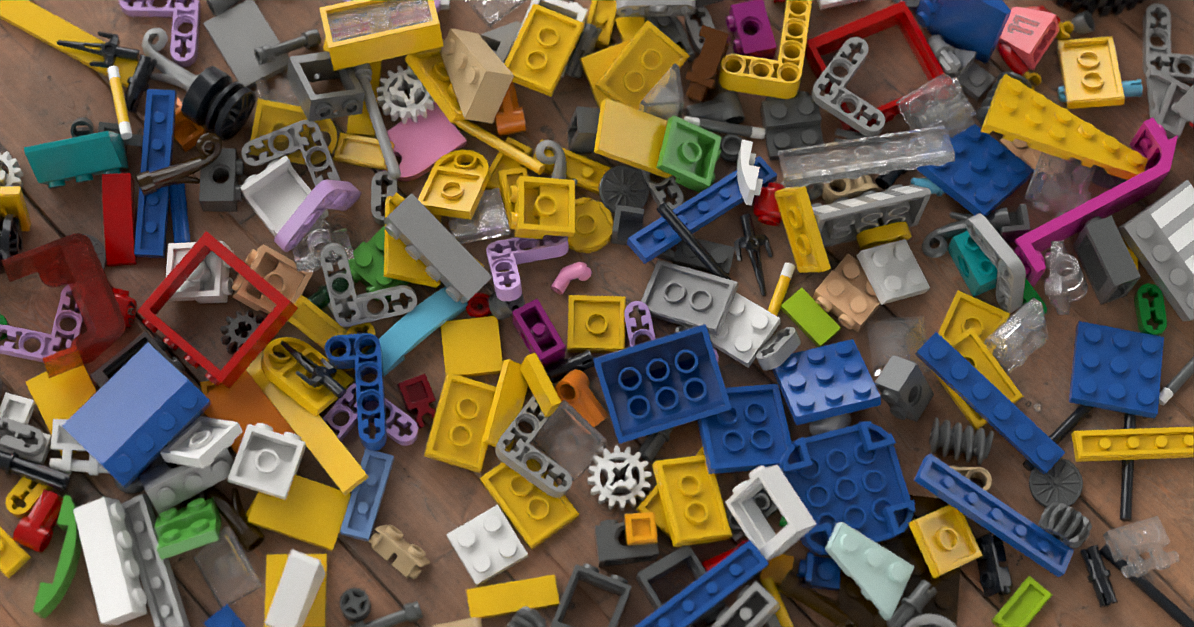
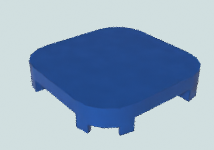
M871 421L859 422L857 425L806 438L802 437L794 441L782 454L779 467L816 523L811 530L800 538L802 544L811 552L829 555L825 548L836 524L840 522L845 523L876 543L890 540L900 535L909 526L908 523L911 522L915 512L914 500L910 499L894 448L896 441L891 433H887L882 427L872 424Z

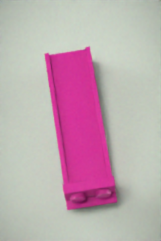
M1153 117L1144 121L1129 145L1133 151L1139 152L1148 159L1145 167L1146 171L1015 239L1014 242L1017 247L1014 252L1022 261L1026 271L1025 278L1032 287H1035L1047 268L1045 266V259L1041 254L1042 251L1082 231L1088 220L1098 216L1101 219L1107 218L1147 197L1158 189L1171 169L1178 135L1168 140L1165 129L1162 125L1157 124Z

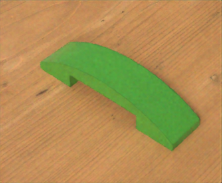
M68 495L64 496L57 521L58 526L63 531H67L54 581L53 584L40 583L33 612L40 618H46L60 603L71 585L79 563L82 543L73 509L77 508V504Z

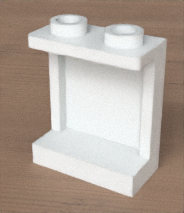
M287 156L281 159H274L267 165L264 171L258 175L249 176L240 187L243 198L274 237H276L281 228L311 192L310 188L292 167ZM327 209L318 218V220L314 223L313 226H315L317 223H319L327 216H329Z

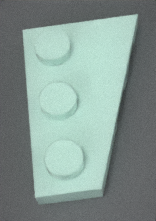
M837 523L825 550L847 576H851L862 589L861 593L867 600H871L879 609L878 613L883 619L889 620L895 611L914 566L845 523Z

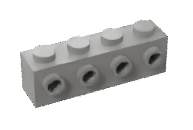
M412 193L383 220L386 224L385 230L396 240L399 238L407 246L405 248L406 252L414 260L420 259L427 266L425 269L427 274L435 281L440 280L447 287L446 293L455 302L460 300L464 304L469 301L492 278L485 268Z
M755 582L751 587L747 585L740 591L736 597L738 600L731 608L727 606L715 618L717 622L712 627H762L780 609V606L759 583Z

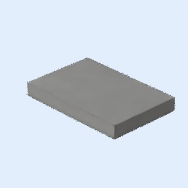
M246 0L203 23L235 78L244 85V88L251 89L288 69L289 56L287 53L276 56L274 61L261 65L258 64L255 58L254 49L263 45L274 46L280 44L254 0Z
M658 259L641 302L648 306L651 317L688 328L706 324L709 334L719 336L739 285L737 281ZM638 307L639 313L646 315L645 311H644V312H640L639 307Z

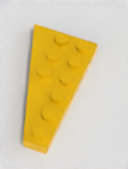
M1006 73L999 81L980 130L987 134H990L991 131L1003 134V139L1011 142L1014 139L1024 141L1029 148L1065 160H1069L1070 157L1081 160V165L1089 168L1093 165L1103 167L1107 174L1129 180L1144 172L1148 160L1139 152L1133 151L1114 137L1105 134L1091 123L1085 122L1070 113L1066 108L1060 107L1044 95L1035 92L1022 84L1021 81L1012 78Z

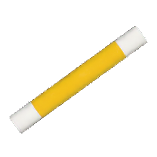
M110 66L107 72L120 135L122 139H130L132 131L119 69L117 66Z
M784 263L767 310L775 316H778L795 266L791 263Z

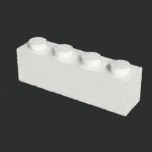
M102 497L73 509L101 624L119 625L147 614L145 605L147 598L140 585L138 577L140 573L139 566L133 557L131 549L132 538L126 529L124 521L125 510L120 501Z

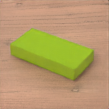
M803 288L799 289L781 305L780 309L817 347L824 346L841 330V327Z
M1029 575L991 622L997 627H1027L1052 594Z

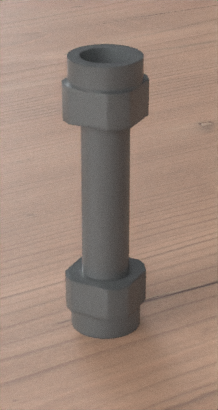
M317 29L302 32L300 37L274 46H260L254 49V55L259 65L274 61L276 56L303 47L310 49L322 43L321 36Z
M418 601L403 605L404 609L367 623L361 620L349 627H391L405 621H409V624L422 619L423 614Z

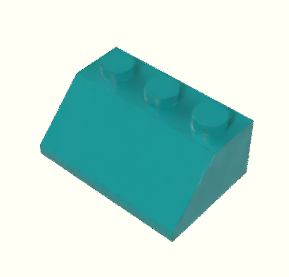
M111 131L24 147L25 155L38 183L48 185V188L66 186L65 181L76 179V183L88 182L93 180V175L121 173L120 170L129 168L123 139L120 134Z

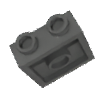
M800 91L791 99L767 97L766 101H762L760 114L762 125L765 129L769 161L824 154L825 146L820 126L822 120L820 109L808 91Z

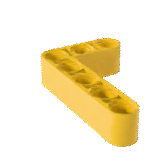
M786 0L778 60L739 54L726 55L721 61L719 84L721 87L730 91L780 99L794 98L798 93L802 76L812 0Z

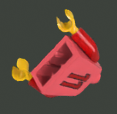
M1044 6L1014 7L1011 9L1010 16L997 42V51L1014 73L1023 76L1028 81L1030 79L1036 85H1039L1041 83L1040 75L1029 73L1028 70H1034L1055 37L1057 40H1069L1071 38L1070 33L1074 30V25L1069 21L1061 23V19Z

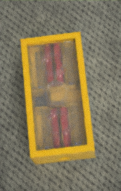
M353 0L319 8L334 71L444 47L434 0Z

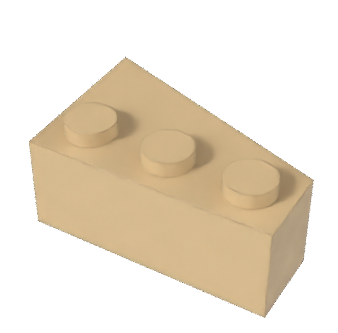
M450 28L446 39L443 41L444 47H442L440 54L464 119L493 123L514 75L478 33Z

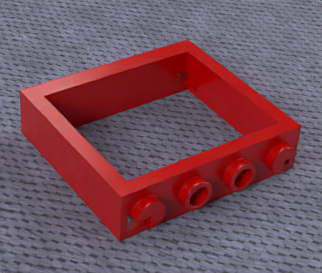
M904 0L806 41L804 56L818 80L826 69L821 56L840 49L850 38L859 37L864 39L895 25L899 26L931 85L877 107L883 113L885 123L894 119L901 112L910 113L915 111L921 104L927 101L933 103L936 100L942 99L950 83ZM830 81L826 89L823 90L825 95L829 94L833 85ZM843 102L840 105L841 109L845 113H851L846 102ZM863 114L858 115L856 119L859 120ZM872 118L870 121H867L866 125L871 127V125L876 123V120ZM839 119L844 130L859 132Z
M206 231L137 311L145 317L142 323L154 333L159 329L166 335L162 340L175 351L180 347L187 353L183 358L196 369L201 365L208 372L204 376L217 387L222 383L230 389L296 312L298 307ZM211 251L276 304L275 308L222 370L156 315Z

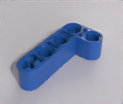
M369 333L333 336L325 344L328 363L335 369L355 368L360 440L364 448L374 451L380 450L387 441L383 355L380 341L375 335ZM365 346H373L376 348V350L370 355H364L361 353V350ZM337 348L346 349V353L341 357L332 355V352ZM372 373L377 375L374 382L366 383L362 380L366 374ZM375 401L379 406L374 411H367L364 409L365 404ZM369 423H374L376 434L374 439L369 438L371 433Z

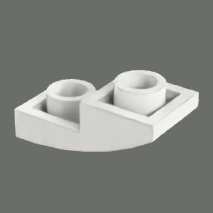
M742 140L737 162L738 184L745 204L752 206L754 195L760 196L763 179L758 178L760 167L754 166L756 154L751 153L753 142Z

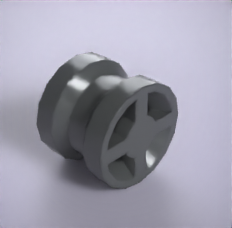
M494 292L488 300L491 313L500 320L509 318L512 315V311L525 305L523 294L516 300L506 302L498 299L496 292Z
M348 589L340 597L341 611L349 621L359 622L366 619L370 614L371 603L369 596L362 589Z

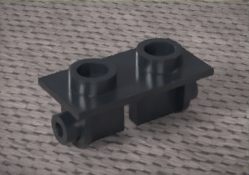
M992 533L975 539L983 555L977 558L984 598L998 593L999 595L1010 594V588L1013 585L1008 567H999L998 563L1007 561L1003 540H1000L996 535H992Z

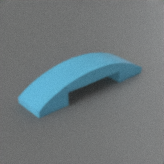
M444 287L396 322L379 338L383 355L384 376L404 361L405 355L442 324L446 321L454 320L466 310L468 303L462 304L460 300L455 302L446 293L447 287ZM372 346L364 355L372 354L376 348Z

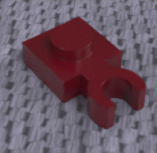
M424 373L398 383L397 387L407 412L414 409L417 412L415 422L418 428L424 427L423 415H429L433 421L436 411L430 408L429 404L435 402L436 399L426 374Z

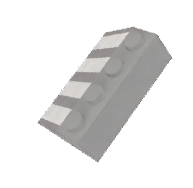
M1186 180L1118 227L1121 236L1155 284L1161 289L1163 295L1182 322L1194 319V188Z
M897 184L889 187L886 191L878 193L876 191H867L857 198L849 199V197H842L836 199L831 204L823 206L821 203L812 204L824 247L857 240L856 236L860 232L887 224L905 221L909 227L917 226L929 201L931 191L929 188Z

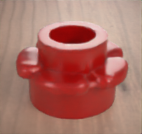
M481 292L476 293L467 301L466 311L468 315L480 318L488 317L489 314H492L488 302L490 296ZM481 304L483 308L479 309L477 306Z

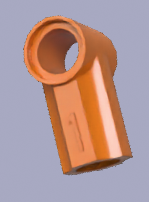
M512 81L495 117L498 136L526 132L522 107H519L515 84Z
M574 369L569 371L555 386V390L561 403L569 405L585 428L590 430L608 416V413L589 389L590 382L588 376L583 371Z

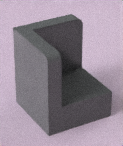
M1020 204L1016 212H1008L1011 226H1003L998 232L1006 243L1014 242L1015 239L1031 230L1026 204Z
M616 205L611 243L628 246V238L642 230L644 209Z

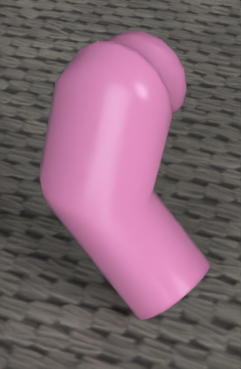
M580 261L565 266L559 272L551 289L557 294L563 295L571 280L578 278L580 281H587L592 271L587 267L586 263Z

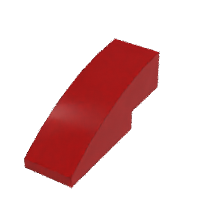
M131 173L102 174L103 224L107 265H137V257L134 255L137 223L135 181Z

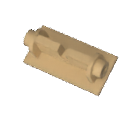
M393 525L376 527L375 530L380 535L375 533L369 540L372 544L371 548L385 560H390L394 553L398 555L392 565L406 578L416 579L421 573L418 567L431 563L424 557L426 553L415 544L410 545L402 538L403 533Z

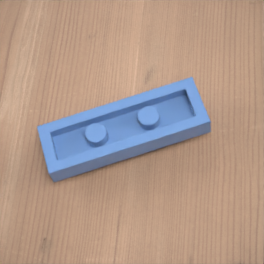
M365 448L360 466L369 478L352 491L341 526V535L369 542L394 462L393 455Z

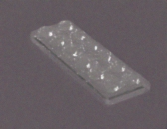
M945 125L777 151L785 187H802L806 184L817 182L830 183L843 178L857 179L863 175H883L895 170H915L921 166H941L947 162L955 161V152Z

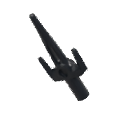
M102 31L98 32V36L110 39L104 44L57 41V45L104 57V62L91 61L90 66L109 68L114 66L116 57L138 61L140 56V50L119 47L120 40L118 34ZM86 47H95V48H101V49H100V50H96V49H91V48H86Z
M744 214L740 216L744 237L734 241L737 260L739 262L742 261L741 248H744L749 254L761 294L766 296L760 247L762 245L765 246L769 257H773L769 238L766 235L755 234L751 214ZM753 252L756 254V259H757L758 267H757V265H756V261H755Z
M281 341L280 344L312 375L311 378H308L301 372L296 371L300 378L315 388L324 385L338 398H342L345 395L346 389L334 379L337 370L324 358H321L320 361L326 367L318 366L285 341Z

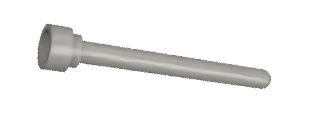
M370 64L353 66L352 69L365 92L364 101L389 175L392 179H398L401 176V172L370 84L373 74Z

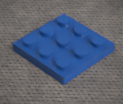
M969 120L921 160L917 170L973 215L981 213L986 217L1032 176L1034 169L992 136L981 132V128Z
M1079 321L1076 325L1069 402L1155 419L1158 415L1164 337Z
M853 339L792 353L780 366L772 369L796 426L881 405V396Z
M778 384L726 388L732 409L697 420L708 473L752 471L762 465L765 468L777 464L779 466L782 454L792 444Z

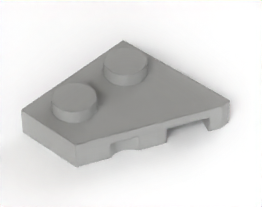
M1151 67L1146 71L1150 118L1153 117L1157 124L1163 126L1169 138L1178 135V139L1181 136L1186 120L1179 115L1174 106L1191 87Z

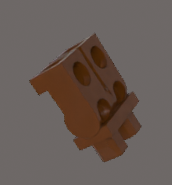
M702 25L699 33L700 39L704 41L700 56L692 63L693 72L688 71L685 78L690 83L686 97L699 103L705 102L709 90L715 92L717 86L715 80L720 72L721 61L726 56L731 42V37L728 33Z

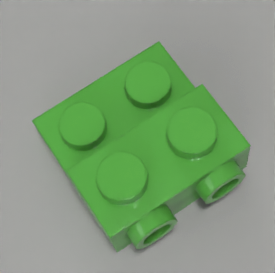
M673 115L667 122L656 168L675 176L676 183L700 193L709 188L714 182V168L721 154L719 146L722 137Z
M385 226L367 243L363 241L348 256L353 282L358 283L360 281L367 287L365 289L367 293L409 283L384 277ZM391 295L386 296L388 303L391 301Z
M199 498L191 501L187 507L178 510L170 508L161 512L156 517L154 528L159 538L157 552L161 560L219 540L222 518L214 498L207 500Z

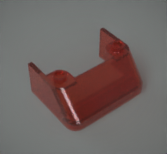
M74 233L1 260L9 282L38 272L42 283L48 287L55 288L68 283L88 332L75 337L70 348L42 358L49 378L96 360L124 334L126 329L124 317L93 244L86 235Z

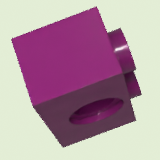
M753 0L731 5L729 16H726V25L728 31L733 32L735 38L733 40L734 54L774 59L777 46L764 1ZM751 30L756 34L748 35L744 31Z
M538 298L512 311L514 327L529 353L537 354L543 368L554 364L563 357L565 358L566 346Z

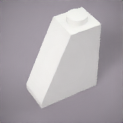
M292 549L265 622L267 627L303 626L326 574L320 560Z

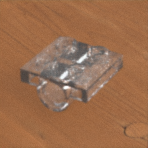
M499 188L483 192L471 220L447 216L450 233L460 244L510 234V227Z
M320 218L306 233L305 238H302L293 248L298 272L318 270L322 266L321 251L329 243L342 245L347 253L348 261L354 258L347 228L332 231L331 225L326 220ZM335 250L329 251V256L325 258L326 260H331L333 265H338V258L342 257V255L336 254Z
M1051 241V251L1046 252V267L1050 269V278H1045V295H1049L1050 305H1054L1058 315H1070V302L1082 299L1088 291V284L1078 260L1068 254L1064 242Z
M1032 298L1028 303H1024L1006 320V323H1002L984 340L987 348L999 360L1001 367L1008 374L1017 367L1022 366L1027 358L1036 349L1041 348L1049 338L1042 303L1035 298Z

